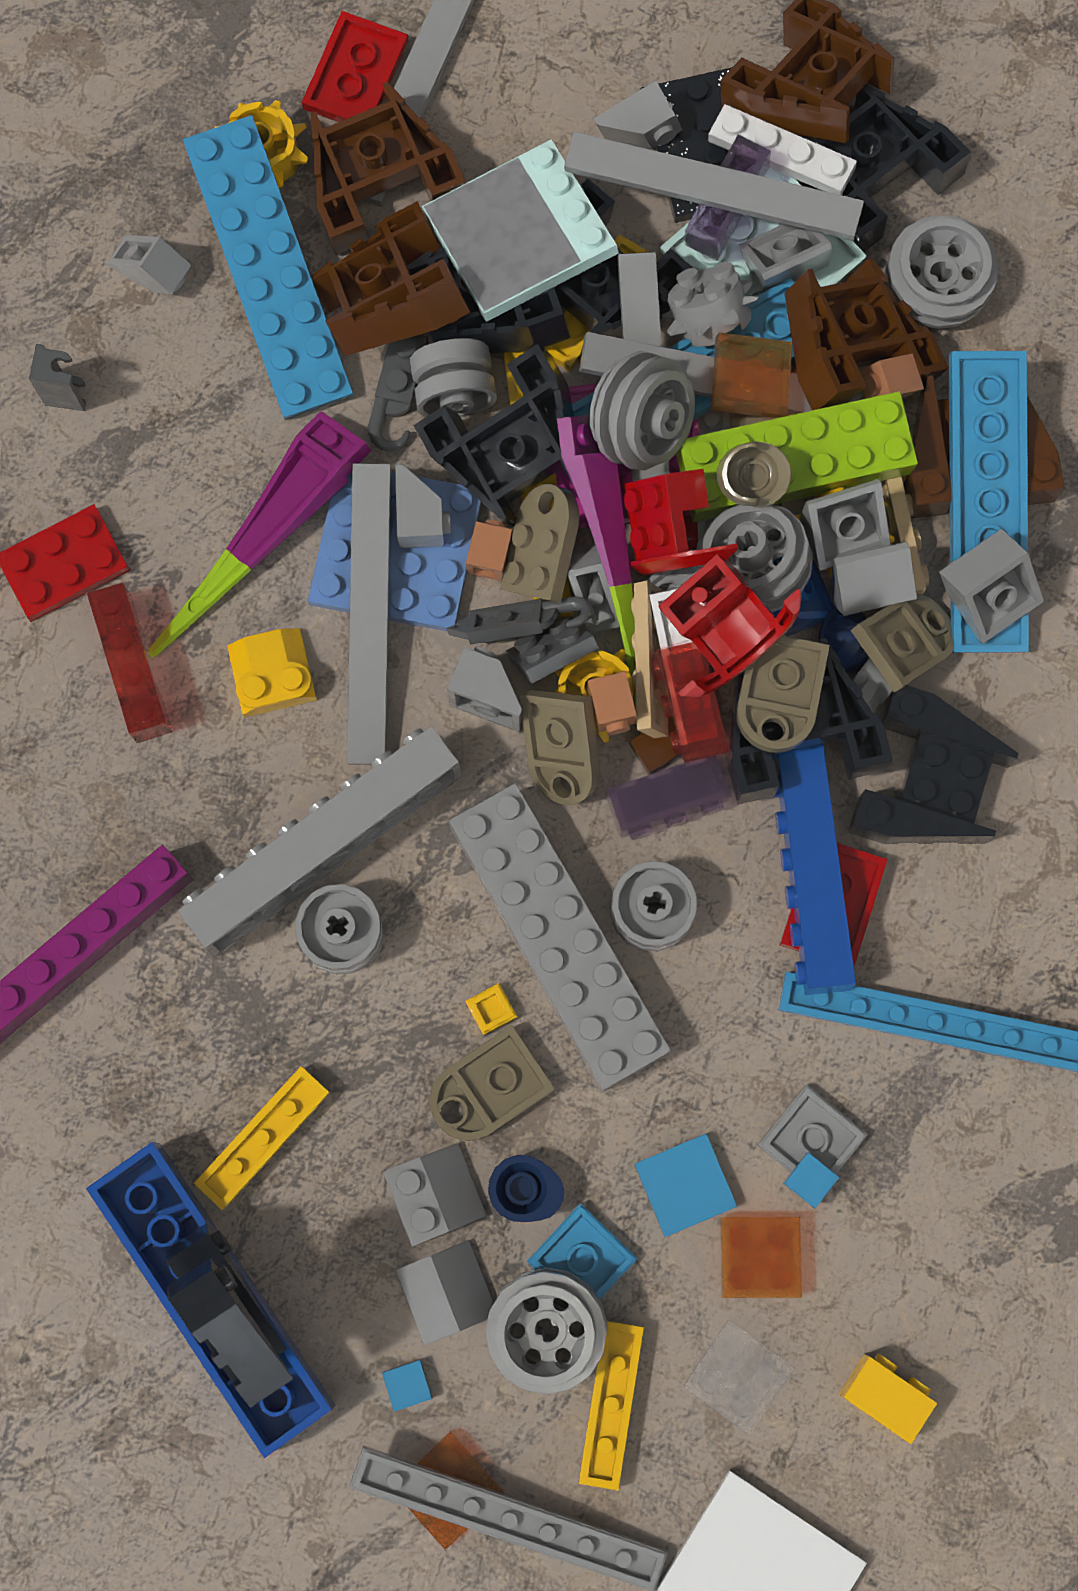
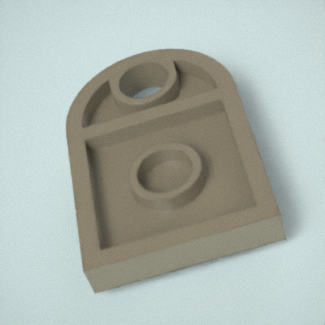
M543 484L534 488L525 497L517 514L500 590L561 603L579 526L578 504L570 491L552 484ZM554 497V505L549 512V503Z
M917 594V599L888 605L850 630L894 693L942 662L954 650L950 618L939 604L921 594ZM927 618L933 622L936 629L928 623Z
M782 636L767 652L744 670L737 705V723L741 733L748 742L763 751L779 753L792 750L806 740L815 723L830 645ZM768 722L779 724L783 729V737L776 741L768 740L762 733V726Z
M528 689L519 695L531 777L538 789L550 800L562 805L580 803L596 790L600 780V764L592 697ZM561 777L570 783L571 792L563 787Z
M510 1025L448 1067L438 1076L430 1093V1109L437 1125L451 1137L465 1141L479 1140L492 1134L555 1091V1088L514 1027ZM449 1101H457L464 1108V1116L458 1123L450 1124L442 1118V1108Z

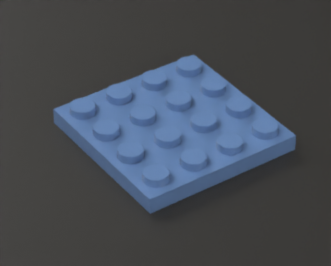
M391 471L389 621L447 631L446 628L455 626V622H457L467 575L466 560L482 502L461 484L416 476L442 499L443 512L450 511L451 534H444V547L399 548L397 538L396 472ZM352 472L346 477L349 482L330 498L308 597V604L310 606L350 613Z

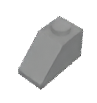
M656 80L593 118L605 139L650 149L657 145L667 144L674 139L678 132L683 130Z
M125 235L106 263L115 271L154 293L171 295L184 284L186 280L185 274L191 267V264L161 237Z
M403 464L395 465L397 538L399 548L444 547V534H451L450 511L443 512L442 499Z
M592 543L573 548L567 575L575 597L585 598L593 606V614L585 623L588 631L595 633L620 627L596 544Z

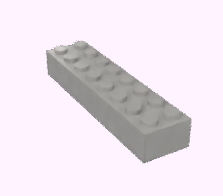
M432 726L425 731L418 728L410 733L403 740L405 745L393 754L391 751L381 754L372 762L374 768L362 777L359 773L351 776L340 786L342 791L333 798L329 799L326 796L318 800L310 807L309 811L311 814L300 822L294 819L285 824L277 832L279 835L277 839L268 845L263 842L255 846L246 854L248 860L235 868L231 865L222 870L214 878L216 883L207 890L203 891L200 888L189 894L182 901L185 906L179 909L178 912L203 947L215 957L219 956L460 779L461 772L458 760Z
M516 783L450 819L449 825L452 833L601 1093L668 1055L671 1052L670 1048Z

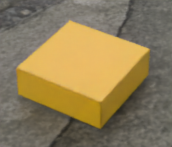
M499 983L465 1001L483 1036L517 1018Z

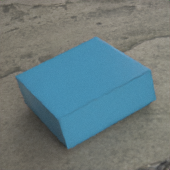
M807 1152L783 1184L815 1209L839 1177Z
M421 1359L382 1372L394 1412L432 1399Z

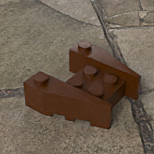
M794 0L783 12L784 46L792 50L772 71L741 57L721 79L722 108L726 104L793 134L847 143L849 141L850 107L847 104L866 83L890 94L893 91L894 57L878 42L873 45L862 35V28L855 22H847L841 16L842 11L834 3L827 0Z
M388 81L382 83L386 103L331 126L322 128L316 112L310 113L317 192L316 204L322 224L336 255L350 250L349 246L359 238L364 242L369 239L365 224L355 203L417 177H420L430 202L466 184L452 149L431 131L430 126L421 117L419 118L406 104L405 99Z
M418 201L384 218L375 225L378 230L377 233L365 242L359 238L349 246L352 251L349 255L336 264L329 261L311 276L313 285L329 313L342 306V312L325 321L345 356L437 330L447 324L458 321L462 316L470 313L464 297L444 259L413 275L411 274L408 267L411 262L427 251L433 253L440 248L439 242Z
M872 258L867 259L844 283L820 287L813 270L808 269L784 293L798 381L812 410L848 403L866 387L856 363L913 354L923 386L928 376H933L935 381L949 369L934 335L926 326L923 328L918 326L909 314L913 309L904 299L899 302L885 284L889 280Z
M933 376L927 377L923 386L924 389L920 392L912 442L918 464L910 475H906V480L904 481L905 494H910L913 501L914 514L910 516L911 519L946 515L952 501L949 399L937 400ZM1027 395L1028 505L1052 503L1056 501L1065 488L1059 453Z

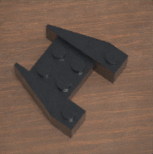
M867 83L856 95L854 106L856 110L850 114L849 141L847 143L820 138L815 140L813 137L798 135L857 161L856 169L842 196L864 201L853 241L863 252L883 238L888 217L871 199L873 195L910 167L938 195L965 174L971 151L946 126L937 121L933 124L918 116L917 110L907 105L903 108L886 99L885 93Z
M587 178L580 186L606 226L610 222L615 201ZM671 248L656 262L660 319H662V314L671 311L668 303V294L673 286L678 283L677 275L686 269L693 268ZM618 249V254H624L620 249ZM618 254L554 287L560 305L590 330L589 332L623 339Z
M443 246L433 253L427 251L408 265L413 275L444 259L470 313L462 316L458 321L430 331L433 343L456 338L474 339L488 345L490 353L527 351L536 344L544 348L570 338L565 317L554 287L486 322Z
M536 344L506 364L524 396L468 432L460 415L446 406H442L413 425L430 457L453 475L461 485L473 493L500 520L512 526H515L516 516L508 504L509 502L562 468H565L568 473L561 456L557 418L574 416L569 386L552 355L539 344Z
M826 638L819 641V643L830 645ZM830 645L814 726L806 740L798 747L789 751L838 740L848 779L884 772L893 759L883 723L877 714L872 712L862 697L863 693L857 684L852 682L840 664L841 660ZM744 671L735 677L728 763L737 805L774 797L780 786L772 755L779 753L763 751L753 746L743 736L737 723V705ZM768 722L762 726V733L768 740L776 741L783 737V729L779 724Z
M908 685L895 693L892 690L882 719L884 729L916 739L898 799L865 789L858 798L848 833L881 844H986L995 836L996 830L974 824L991 764L994 763L1008 768L1018 759L1019 753L933 693Z
M206 1223L165 1250L166 1262L178 1278L167 1286L168 1300L199 1343L203 1341L212 1352V1360L219 1369H224L233 1382L234 1388L251 1408L293 1379L278 1356L287 1350V1347L229 1257L228 1252L232 1249L227 1239L220 1230L213 1233Z

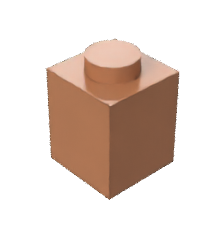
M913 354L879 360L860 371L866 387L862 390L865 399L900 391L903 400L924 389Z
M486 520L485 523L476 521L466 560L467 574L502 582L512 539V529L507 528L506 524L496 520Z
M626 671L588 680L587 692L588 696L592 697L597 732L607 731L608 735H616L629 731V725L635 724L637 714Z

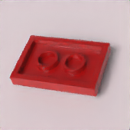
M341 11L301 102L303 110L311 113L316 112L317 115L340 122L381 105L385 97L382 83L387 81L391 83L409 42L408 34Z
M95 504L0 552V567L30 622L130 571Z
M837 843L853 966L855 967L888 859ZM790 909L779 945L799 952V947H792L790 924L795 923L794 909Z

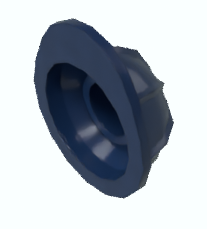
M834 606L822 622L819 631V641L826 638L841 660L840 664L846 673L853 674L861 670L869 656L850 630L866 620V617L862 612L844 616Z
M515 1155L504 1159L495 1167L489 1179L488 1194L492 1206L501 1216L512 1222H534L550 1218L559 1210L564 1199V1187L560 1177L542 1161L532 1156Z

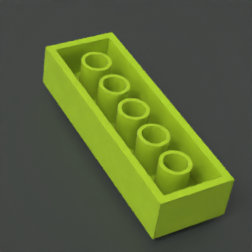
M900 391L686 438L682 447L676 453L680 472L697 469L704 470L709 507L690 511L692 523L716 518L726 509L739 505L729 500L721 492L716 474L719 462L726 452L743 443L755 441L769 443L779 448L787 457L791 466V482L786 493L773 504L824 494L838 487L847 489L876 479L883 481L910 475L918 464Z

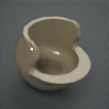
M759 441L743 443L727 451L721 458L717 467V483L721 492L734 503L743 506H753L754 508L764 507L775 503L786 493L791 482V466L786 455L772 444Z

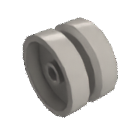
M457 338L442 340L425 345L415 351L410 357L413 382L418 384L414 389L418 413L424 417L429 416L442 406H446L458 413L460 417H467L490 408L497 401L494 377L488 374L492 370L489 346L484 342L474 339Z
M648 861L633 866L620 877L611 899L610 916L615 931L627 944L641 951L659 952L673 947L686 936L696 916L697 896L692 882L680 869L666 862ZM655 902L659 905L660 909L657 910L656 914H651L647 912L649 906H646V904Z
M345 884L326 885L312 892L300 905L295 920L296 939L303 953L321 970L336 975L355 973L367 967L379 954L384 939L383 921L372 900L360 889ZM338 925H345L344 927L347 932L345 935L340 936L338 933H334V929Z

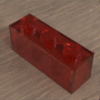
M691 640L658 647V657L651 660L656 680L664 679L667 694L661 696L665 717H673L676 731L670 733L674 754H682L684 763L728 753V743L715 691L702 697L680 696L678 694L692 680H697L710 674L707 659Z

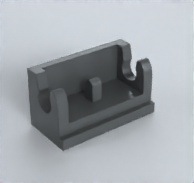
M36 344L29 380L44 405L85 411L86 401L79 396L74 385L85 387V382L77 376L62 372L57 361L70 363L72 362L71 356L64 351L46 349L44 345Z

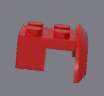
M703 469L662 474L624 483V504L629 514L631 527L630 541L634 548L636 561L629 562V565L642 575L705 565L716 554L728 559L737 551V543L689 551L683 512L709 507Z
M716 554L658 606L681 636L690 639L715 669L714 672L700 679L692 680L678 694L691 697L707 695L727 684L758 660L789 630L797 619L801 607V591L797 589L783 601V608L778 616L775 617L731 562Z

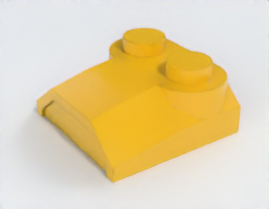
M300 628L276 629L243 637L227 645L236 684V694L244 718L317 701Z

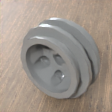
M949 215L924 217L906 227L892 245L885 270V275L889 279L886 285L899 302L904 300L913 309L909 314L917 324L937 329L955 327L974 318L982 310L995 288L999 266L995 248L981 229L966 219ZM933 250L931 256H925L921 252ZM948 252L955 254L957 257L950 256ZM911 268L918 270L919 276L917 278L914 277ZM969 270L972 279H964L961 272Z
M640 350L615 361L601 377L595 388L590 406V428L602 454L611 462L624 464L631 469L643 471L670 460L682 447L690 432L695 411V394L692 383L676 360L661 357L657 354Z
M775 504L759 508L737 505L726 509L708 523L697 543V550L737 543V551L727 560L731 562L771 612L782 609L783 601L795 590L799 589L802 592L811 577L813 554L804 527L788 509ZM767 539H773L776 542H770ZM779 557H783L781 562L775 566L774 561ZM704 565L696 566L697 570L702 568Z
M544 1267L523 1272L503 1287L489 1311L486 1339L491 1359L506 1379L526 1391L553 1394L570 1390L591 1375L603 1355L608 1325L603 1304L587 1282L569 1271ZM535 1297L539 1302V1307L533 1311L528 1310L524 1306V1300ZM555 1297L566 1301L569 1306L563 1309L554 1304ZM548 1318L551 1321V1325L558 1326L559 1331L548 1335L545 1328L539 1327L538 1322L541 1319ZM576 1321L581 1322L584 1326V1333L579 1336L572 1334L570 1331L571 1323ZM514 1323L522 1324L525 1329L524 1335L521 1337L513 1336L510 1326ZM530 1349L538 1350L541 1354L540 1361L530 1360L526 1357V1352ZM558 1349H567L571 1354V1358L565 1362H560L556 1358V1351Z

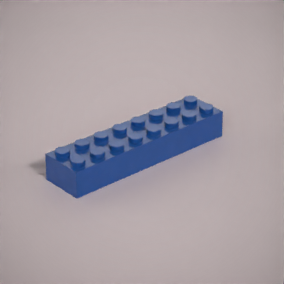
M151 1142L86 1188L264 1458L336 1406L232 1250L228 1252L229 1257L287 1347V1350L278 1356L293 1379L250 1408L234 1388L233 1382L224 1369H219L212 1360V1352L204 1341L202 1343L197 1341L168 1300L167 1286L178 1278L166 1262L165 1250L206 1223L213 1233L218 1229L160 1143Z

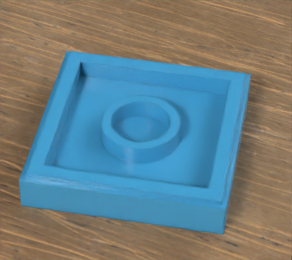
M707 1134L634 1164L664 1237L737 1207Z
M580 1203L527 1262L535 1270L547 1267L569 1271L587 1282L598 1298L601 1299L638 1258Z

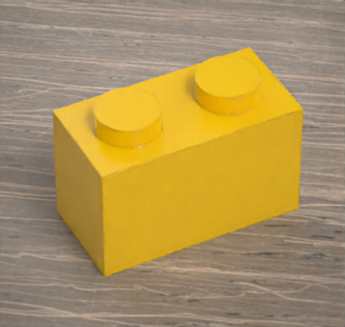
M877 1353L874 1359L863 1354L838 1395L904 1441L912 1444L937 1405L935 1401L928 1397L931 1389L912 1376L908 1382L904 1381L894 1374L898 1366Z

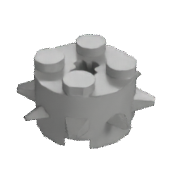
M728 261L700 271L695 268H689L677 275L678 283L673 286L668 294V303L671 311L662 314V318L675 319L667 330L668 335L680 334L683 341L690 339L695 347L711 346L728 340L726 333L735 329L738 325H740L742 330L747 327L751 320L749 304L758 301L759 297L746 296V293L753 284L752 280L741 281L733 264Z

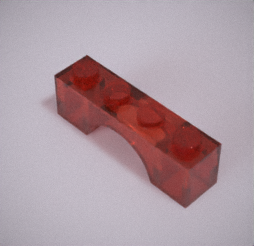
M122 582L87 593L129 735L136 743H141L172 733L173 730L166 707L147 658L141 635V625L129 590Z

